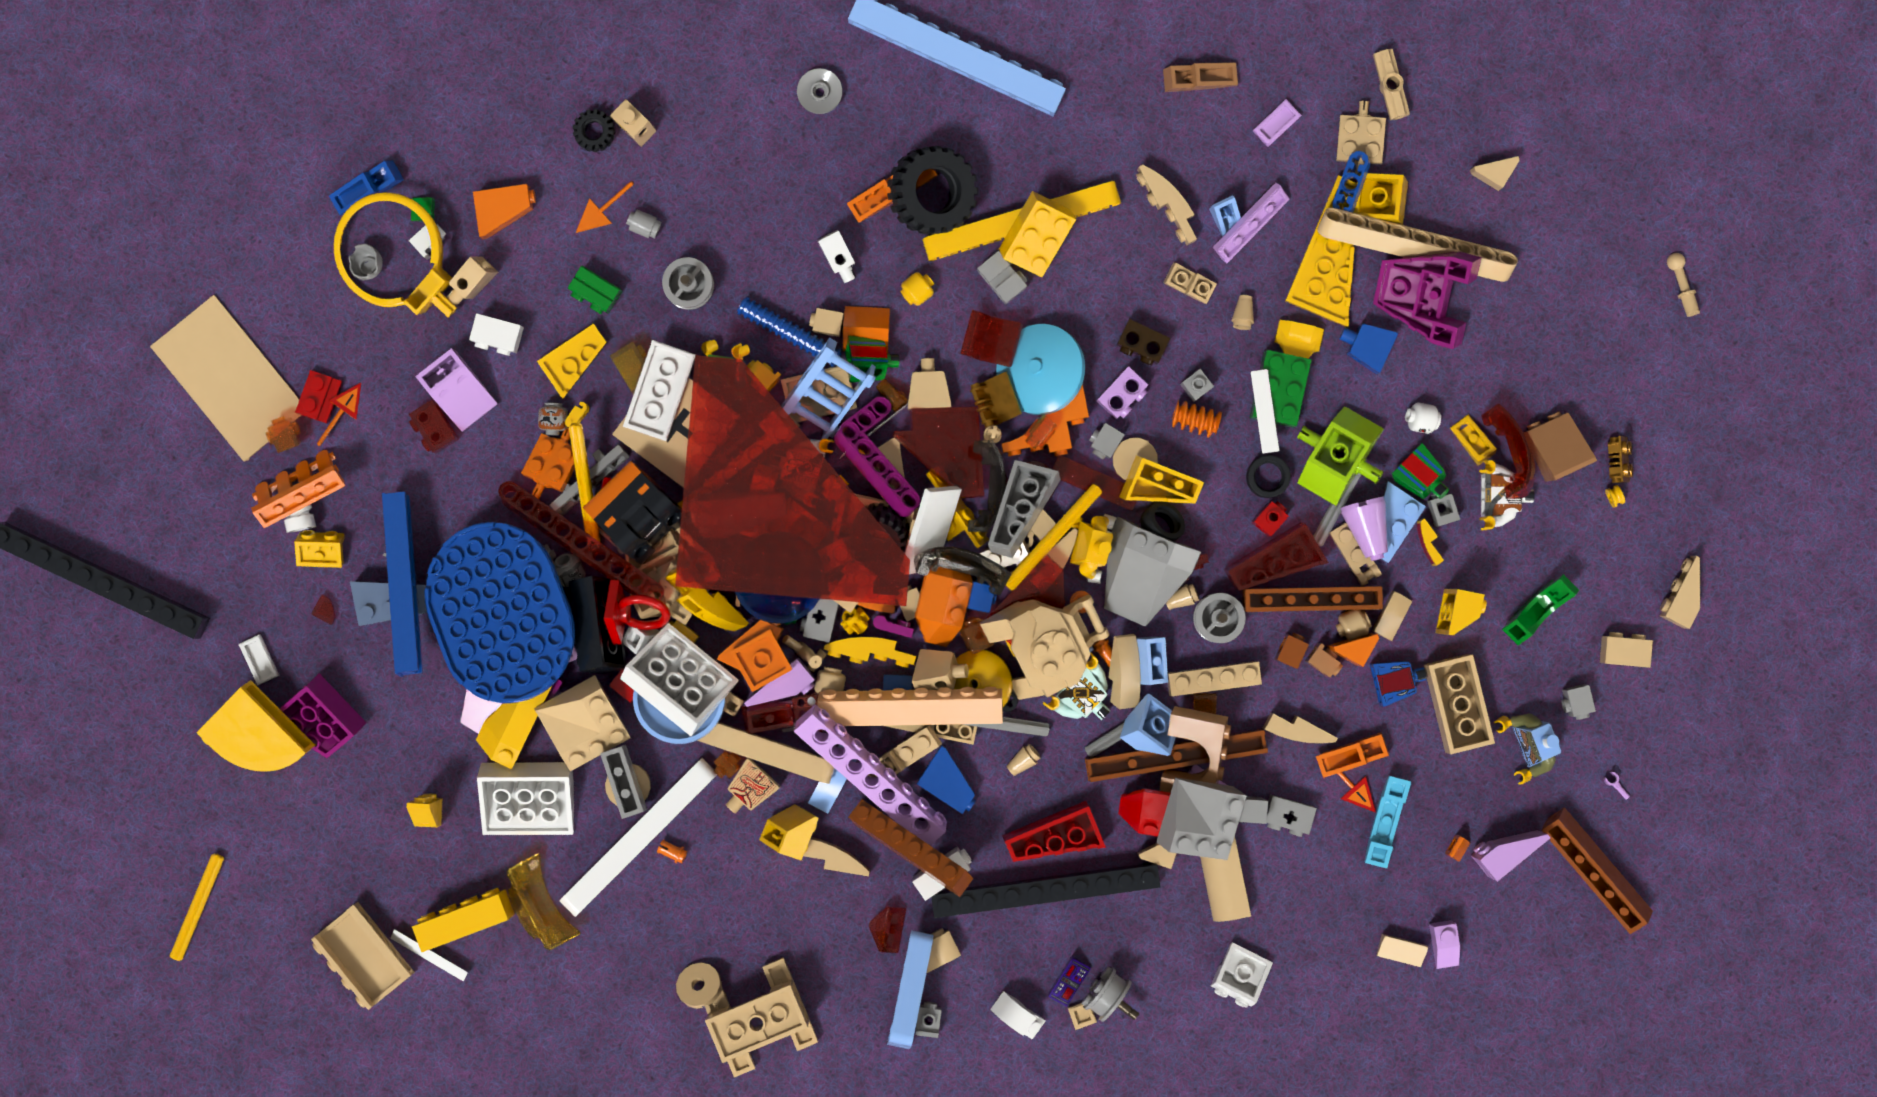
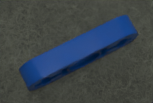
M1356 151L1350 155L1333 200V208L1341 210L1339 203H1344L1346 196L1342 193L1345 192L1348 194L1346 202L1349 207H1344L1343 210L1353 213L1370 168V159L1364 152ZM1362 158L1364 165L1360 164L1357 172L1361 174L1359 176L1355 173L1357 166L1354 161H1359ZM1351 178L1357 179L1358 184L1356 188L1352 190L1346 188L1347 180Z

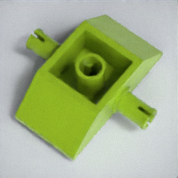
M1344 406L1331 421L1322 436L1306 426L1301 429L1302 433L1298 434L1297 438L1314 447V451L1307 460L1297 484L1331 504L1338 505L1356 475L1361 474L1375 484L1379 481L1378 478H1381L1383 471L1367 463L1366 458L1384 428ZM1343 450L1345 456L1338 459L1335 452L1340 453Z

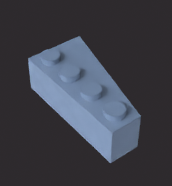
M350 581L358 626L391 621L388 583ZM416 584L418 614L421 615L427 613L424 594L426 585Z

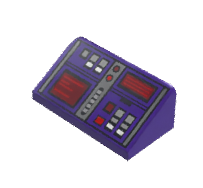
M1071 956L1050 989L1048 997L1067 1007L1091 968Z

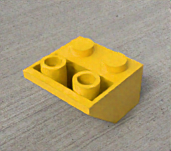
M794 804L767 819L759 840L780 854L802 860L803 855L807 852L812 833L816 830L819 818Z

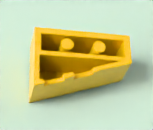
M1136 455L1119 497L1124 500L1196 503L1204 482Z

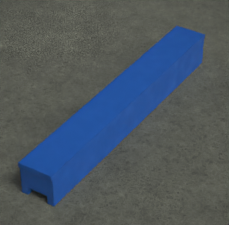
M406 492L382 493L394 669L396 675L404 677V675L423 673L410 496L406 495Z

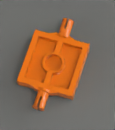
M568 427L563 431L560 439L541 433L521 472L523 476L537 483L531 494L534 498L540 499L544 488H553L563 492L575 469L572 446L568 443L570 440Z

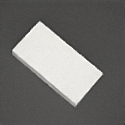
M261 634L239 644L257 685L280 676Z

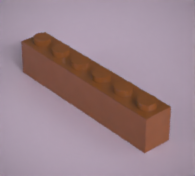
M1382 586L1242 589V606L1245 612L1383 609Z
M861 799L848 818L858 828L960 897L973 880V877L967 870L863 799Z
M1564 807L1548 817L1541 831L1550 836L1549 840L1629 934L1647 925L1653 910Z

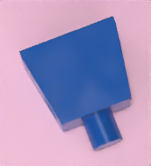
M1361 324L1357 332L1344 327L1339 340L1350 344L1347 351L1348 356L1373 373L1379 374L1398 333Z

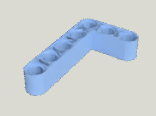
M911 930L887 1045L910 1049L912 1046L934 935Z

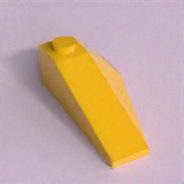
M551 687L542 694L527 701L502 703L484 721L476 741L491 760L510 769L513 768L538 717L534 708L545 702Z

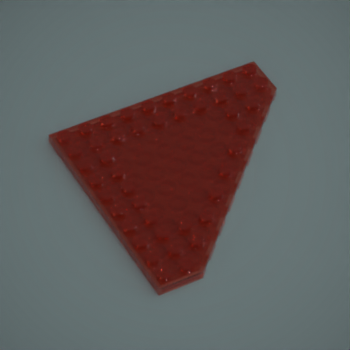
M695 355L675 586L906 606L910 559L742 359Z

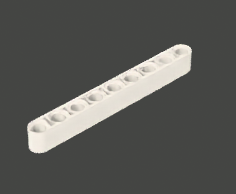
M701 758L560 899V902L576 917L718 773Z

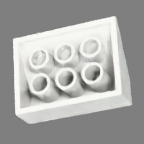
M669 623L625 666L620 678L690 736L701 727L739 681Z
M565 762L515 763L512 769L499 763H481L477 783L483 835L574 834L573 770L570 771Z

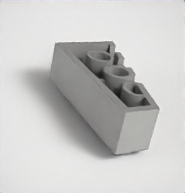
M1017 460L1014 461L988 542L992 553L1010 558L1014 557L1061 480L1059 471Z

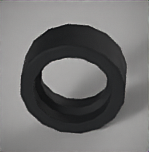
M1265 455L1255 459L1248 467L1246 473V481L1250 490L1263 498L1277 497L1282 494L1289 486L1291 478L1290 469L1286 462L1273 455ZM1266 463L1274 464L1281 471V482L1272 490L1262 489L1255 480L1256 470L1259 466Z
M1155 502L1141 515V528L1175 542L1184 534V519L1176 507L1168 502ZM1155 515L1160 516L1167 522L1171 533L1162 530L1155 520Z

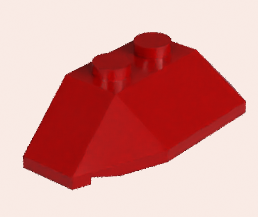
M1141 789L1129 794H1122L1118 814L1137 833L1158 837L1171 793Z

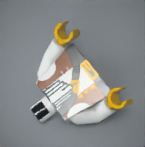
M1481 460V462L1485 463V469L1479 470L1480 473H1486L1481 474V517L1479 520H1484L1485 527L1481 528L1482 531L1503 526L1515 518L1516 512L1522 511V503L1534 502V490L1522 489V480L1516 479L1515 473L1502 465L1496 464L1492 460Z

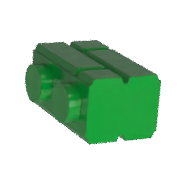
M584 266L579 268L568 286V289L572 291L570 296L581 303L584 299L590 302V308L599 314H602L603 311L609 314L622 293L620 288Z

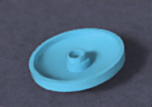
M1035 324L1019 330L1005 343L997 361L996 374L999 375L1007 371L1021 411L1032 415H1047L1061 410L1076 397L1085 376V359L1078 342L1068 332L1050 324Z

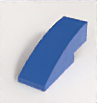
M384 160L370 171L363 172L329 195L339 215H344L346 210L356 201L371 194L386 192L404 179L393 160Z

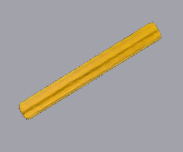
M212 854L170 953V958L174 960H182L224 861V857L219 854Z

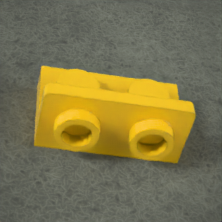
M305 530L299 532L294 541L296 566L342 568L344 564L342 543L345 539V534L336 531L321 533Z

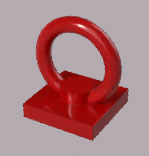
M610 580L604 621L612 644H622L625 624L636 629L654 630L665 626L669 622L671 613L664 602L647 595H630L625 597L620 580ZM630 605H650L661 612V617L653 621H642L632 618Z

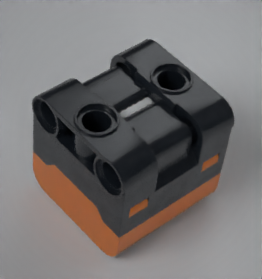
M631 460L583 507L611 538V541L640 565L656 551L652 545L655 546L670 529L676 531L690 517L647 473Z

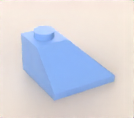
M1145 695L1125 719L1120 738L1136 750L1166 756L1171 755L1176 738L1168 736L1172 710L1152 695Z

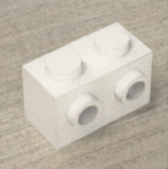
M476 314L469 340L475 342L474 347L488 350L490 346L497 348V353L510 356L511 352L517 354L524 327Z

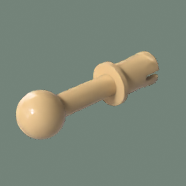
M1672 253L1667 258V265L1675 272L1681 290L1678 299L1682 300L1687 317L1700 313L1694 295L1696 290H1690L1683 269L1685 258L1680 253Z

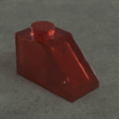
M765 702L749 707L741 706L744 729L749 734L794 726L791 703Z

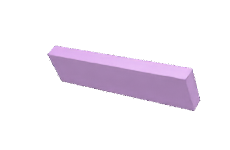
M1275 183L1213 246L1225 263H1228L1290 200L1281 185Z

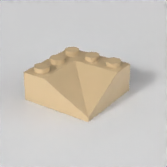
M596 675L534 708L570 771L596 758L600 753L608 751L631 738L624 722Z

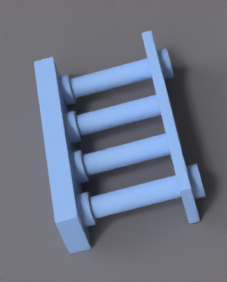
M830 337L782 403L778 414L787 419L790 413H797L824 430L821 440L828 439L829 436L831 438L834 437L839 429L838 424L864 388H870L876 378L874 376L876 368L874 365H871L865 373L838 356L835 351L837 342ZM827 362L829 364L831 362L859 379V383L854 390L826 373L823 368ZM815 379L817 381L820 379L848 398L840 406L814 390L811 385ZM802 396H808L836 413L830 423L803 407L801 402H799Z

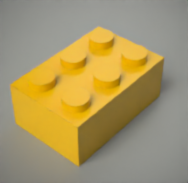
M1032 191L1002 242L999 251L1003 259L1043 277L1075 223L1076 218L1070 209Z

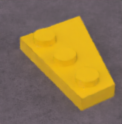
M593 323L537 361L562 399L606 344V340Z

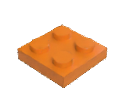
M771 629L730 652L752 692L793 670Z

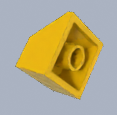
M1367 173L1354 213L1403 225L1408 181L1405 176Z

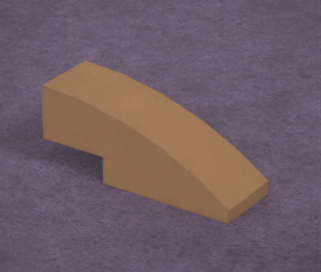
M1195 63L1193 65L1169 66L1163 69L1165 92L1215 89L1238 85L1236 63Z

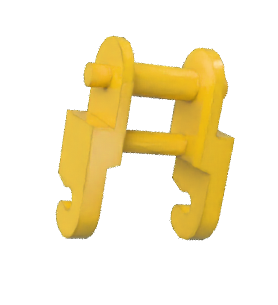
M580 402L579 405L583 406L582 409L577 406L572 409L565 420L567 427L572 423H580L589 412L588 404Z

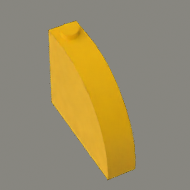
M251 680L240 687L197 732L203 742L209 745L221 757L234 765L254 771H274L290 766L315 746Z

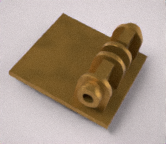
M1007 371L982 383L970 385V393L973 394L974 400H976L974 404L978 406L977 412H980L981 424L985 425V428L1001 424L1022 414Z
M1624 436L1610 438L1608 454L1619 453V455L1608 456V458H1620V462H1611L1609 465H1620V467H1609V479H1612V483L1630 482V477H1633V465L1629 464L1628 455H1632V443Z

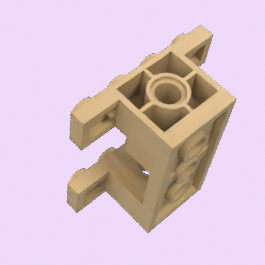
M784 957L762 966L771 987L769 993L731 1008L722 987L720 995L714 1003L705 1006L708 1013L705 1019L706 1025L722 1063L728 1062L734 1077L756 1068L750 1052L789 1035H791L797 1051L819 1041ZM758 1017L763 1021V1024L754 1027L751 1024V1019Z

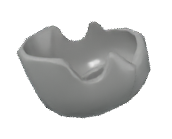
M366 243L358 244L355 246V252L349 256L350 271L353 276L363 281L373 279L382 270L383 258L376 248Z

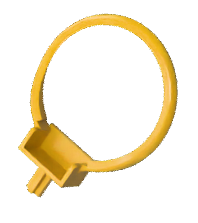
M383 192L363 197L346 210L335 232L334 257L340 275L354 293L377 306L397 307L406 305L416 315L426 313L433 304L448 318L455 313L457 307L442 294L449 286L452 277L442 268L443 243L441 234L434 219L425 208L406 196ZM392 201L407 206L423 220L428 229L431 240L430 263L435 264L429 274L405 300L403 297L393 299L379 298L366 293L350 279L343 266L340 245L345 227L358 210L370 203Z

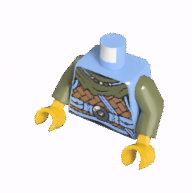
M1530 713L1512 716L1511 719L1507 716H1501L1494 722H1499L1503 725V727L1496 730L1498 733H1502L1510 726H1513V731L1527 767H1530V770L1522 769L1514 773V776L1517 774L1523 776V781L1519 782V785L1530 781L1532 776L1537 777L1552 770L1556 761L1555 756L1561 753V749L1559 747V739L1554 734L1549 722L1541 721Z

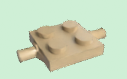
M1359 101V114L1354 116L1340 115L1336 161L1348 162L1352 153L1362 151L1370 159V164L1382 165L1386 118L1368 115L1369 102L1365 101L1363 110L1364 101ZM1360 158L1359 161H1354V163L1357 166L1355 171L1356 174H1358L1357 170L1359 165H1364L1362 158Z

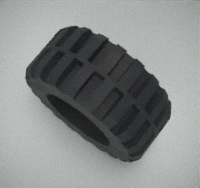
M941 146L920 148L907 153L906 157H902L897 162L898 166L893 167L890 173L893 175V178L888 180L887 187H891V193H887L888 200L893 201V205L890 208L893 213H898V221L901 224L906 223V228L911 231L931 235L953 231L954 228L962 226L964 224L963 220L969 219L972 215L970 209L975 208L977 200H974V195L979 193V188L974 187V182L978 181L976 174L971 175L970 170L973 167L969 162H963L965 157L960 153L955 154L951 148H942ZM927 169H936L941 172L949 184L950 194L948 202L938 212L927 211L919 203L916 196L917 180L920 174Z

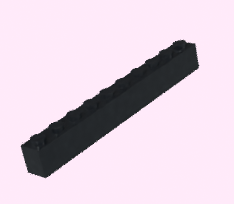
M0 522V549L192 639H201L210 620L209 617L7 522Z
M1145 863L967 887L960 897L950 890L939 891L931 898L934 918L1161 887L1158 865Z

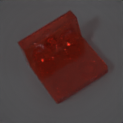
M972 310L960 354L975 360L1011 367L1023 324Z

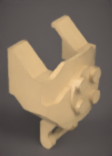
M1091 595L1083 596L1063 609L1049 606L1034 599L1024 602L1017 601L979 623L989 643L1012 639L1010 648L1025 675L1024 677L1012 678V689L1018 700L1043 695L1048 698L1066 687L1070 688L1079 683L1091 654L1089 648L1095 642L1106 639L1110 635L1093 606L1094 601ZM1082 608H1085L1094 626L1095 631L1091 634L1088 633L1078 612Z

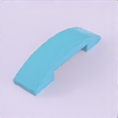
M1388 776L1373 821L1365 863L1383 868L1388 867L1393 849L1394 835L1403 803H1406L1411 781Z

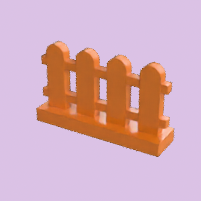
M322 450L316 455V461L310 464L306 460L301 461L296 465L295 472L288 474L287 471H282L277 474L276 482L269 485L264 481L256 486V492L252 494V497L255 501H258V504L251 507L263 528L345 486L343 478L338 473L339 468L336 464L333 465L332 461L336 459L333 452L329 453L327 450ZM318 468L319 472L313 475L312 471ZM298 479L299 483L293 485L292 482ZM278 489V494L272 496V492Z

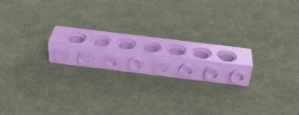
M814 704L796 721L794 732L896 823L929 845H932L946 832L947 821L944 815L931 808L925 798L919 797L913 792L912 787L906 782L903 783L891 768H886L874 753L868 752L860 740L850 736L843 725L832 720L825 709H820ZM823 729L826 730L827 733H821L818 730ZM836 744H840V745H842V746H844V747H843V748H838V747H836L835 745H836ZM852 759H858L860 762H853ZM868 774H875L877 777H870ZM885 789H892L893 792H888ZM902 803H907L910 806H903ZM918 818H924V819H926V820H925V821H921V820H919Z

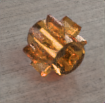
M725 751L714 761V764L717 766L714 772L720 778L726 775L730 779L741 769V766L738 764L741 758L733 752L729 754Z

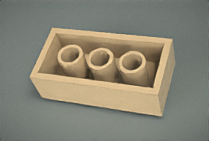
M1465 654L1424 664L1445 753L1454 754L1495 744L1473 655Z

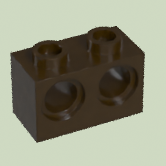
M1129 319L1117 342V346L1120 347V352L1128 356H1132L1134 353L1141 357V362L1152 366L1153 363H1159L1170 338ZM1134 333L1138 337L1137 344H1128L1126 335ZM1148 343H1155L1158 346L1157 354L1152 355L1148 353L1146 349Z

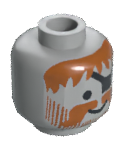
M544 403V406L540 407L538 411V428L546 431L545 435L559 436V431L567 429L565 420L568 417V410L561 403Z

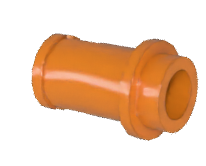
M1099 640L1093 644L1094 652H1098L1107 666L1110 667L1112 648L1108 644L1109 640Z
M663 839L660 845L668 850L659 846L657 853L675 860L674 863L676 864L678 862L682 864L688 851L684 850L683 846L681 848Z

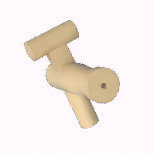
M786 635L782 640L801 659L808 662L807 668L813 672L821 666L823 659L827 655L821 649L815 654L804 642H797L789 635Z

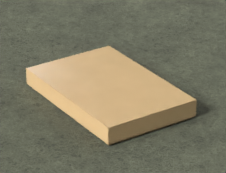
M838 366L825 369L826 373L853 389L851 382H849L848 372ZM802 375L781 380L785 399ZM815 379L811 384L814 390L840 406L848 398L820 379L818 381ZM802 396L799 401L803 407L819 417L836 414L808 396ZM856 401L849 410L857 409ZM790 413L797 423L807 421V419L797 413Z

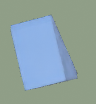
M1233 195L1213 204L1209 209L1222 237L1241 219Z

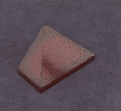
M887 906L869 922V928L879 952L898 953L906 908Z

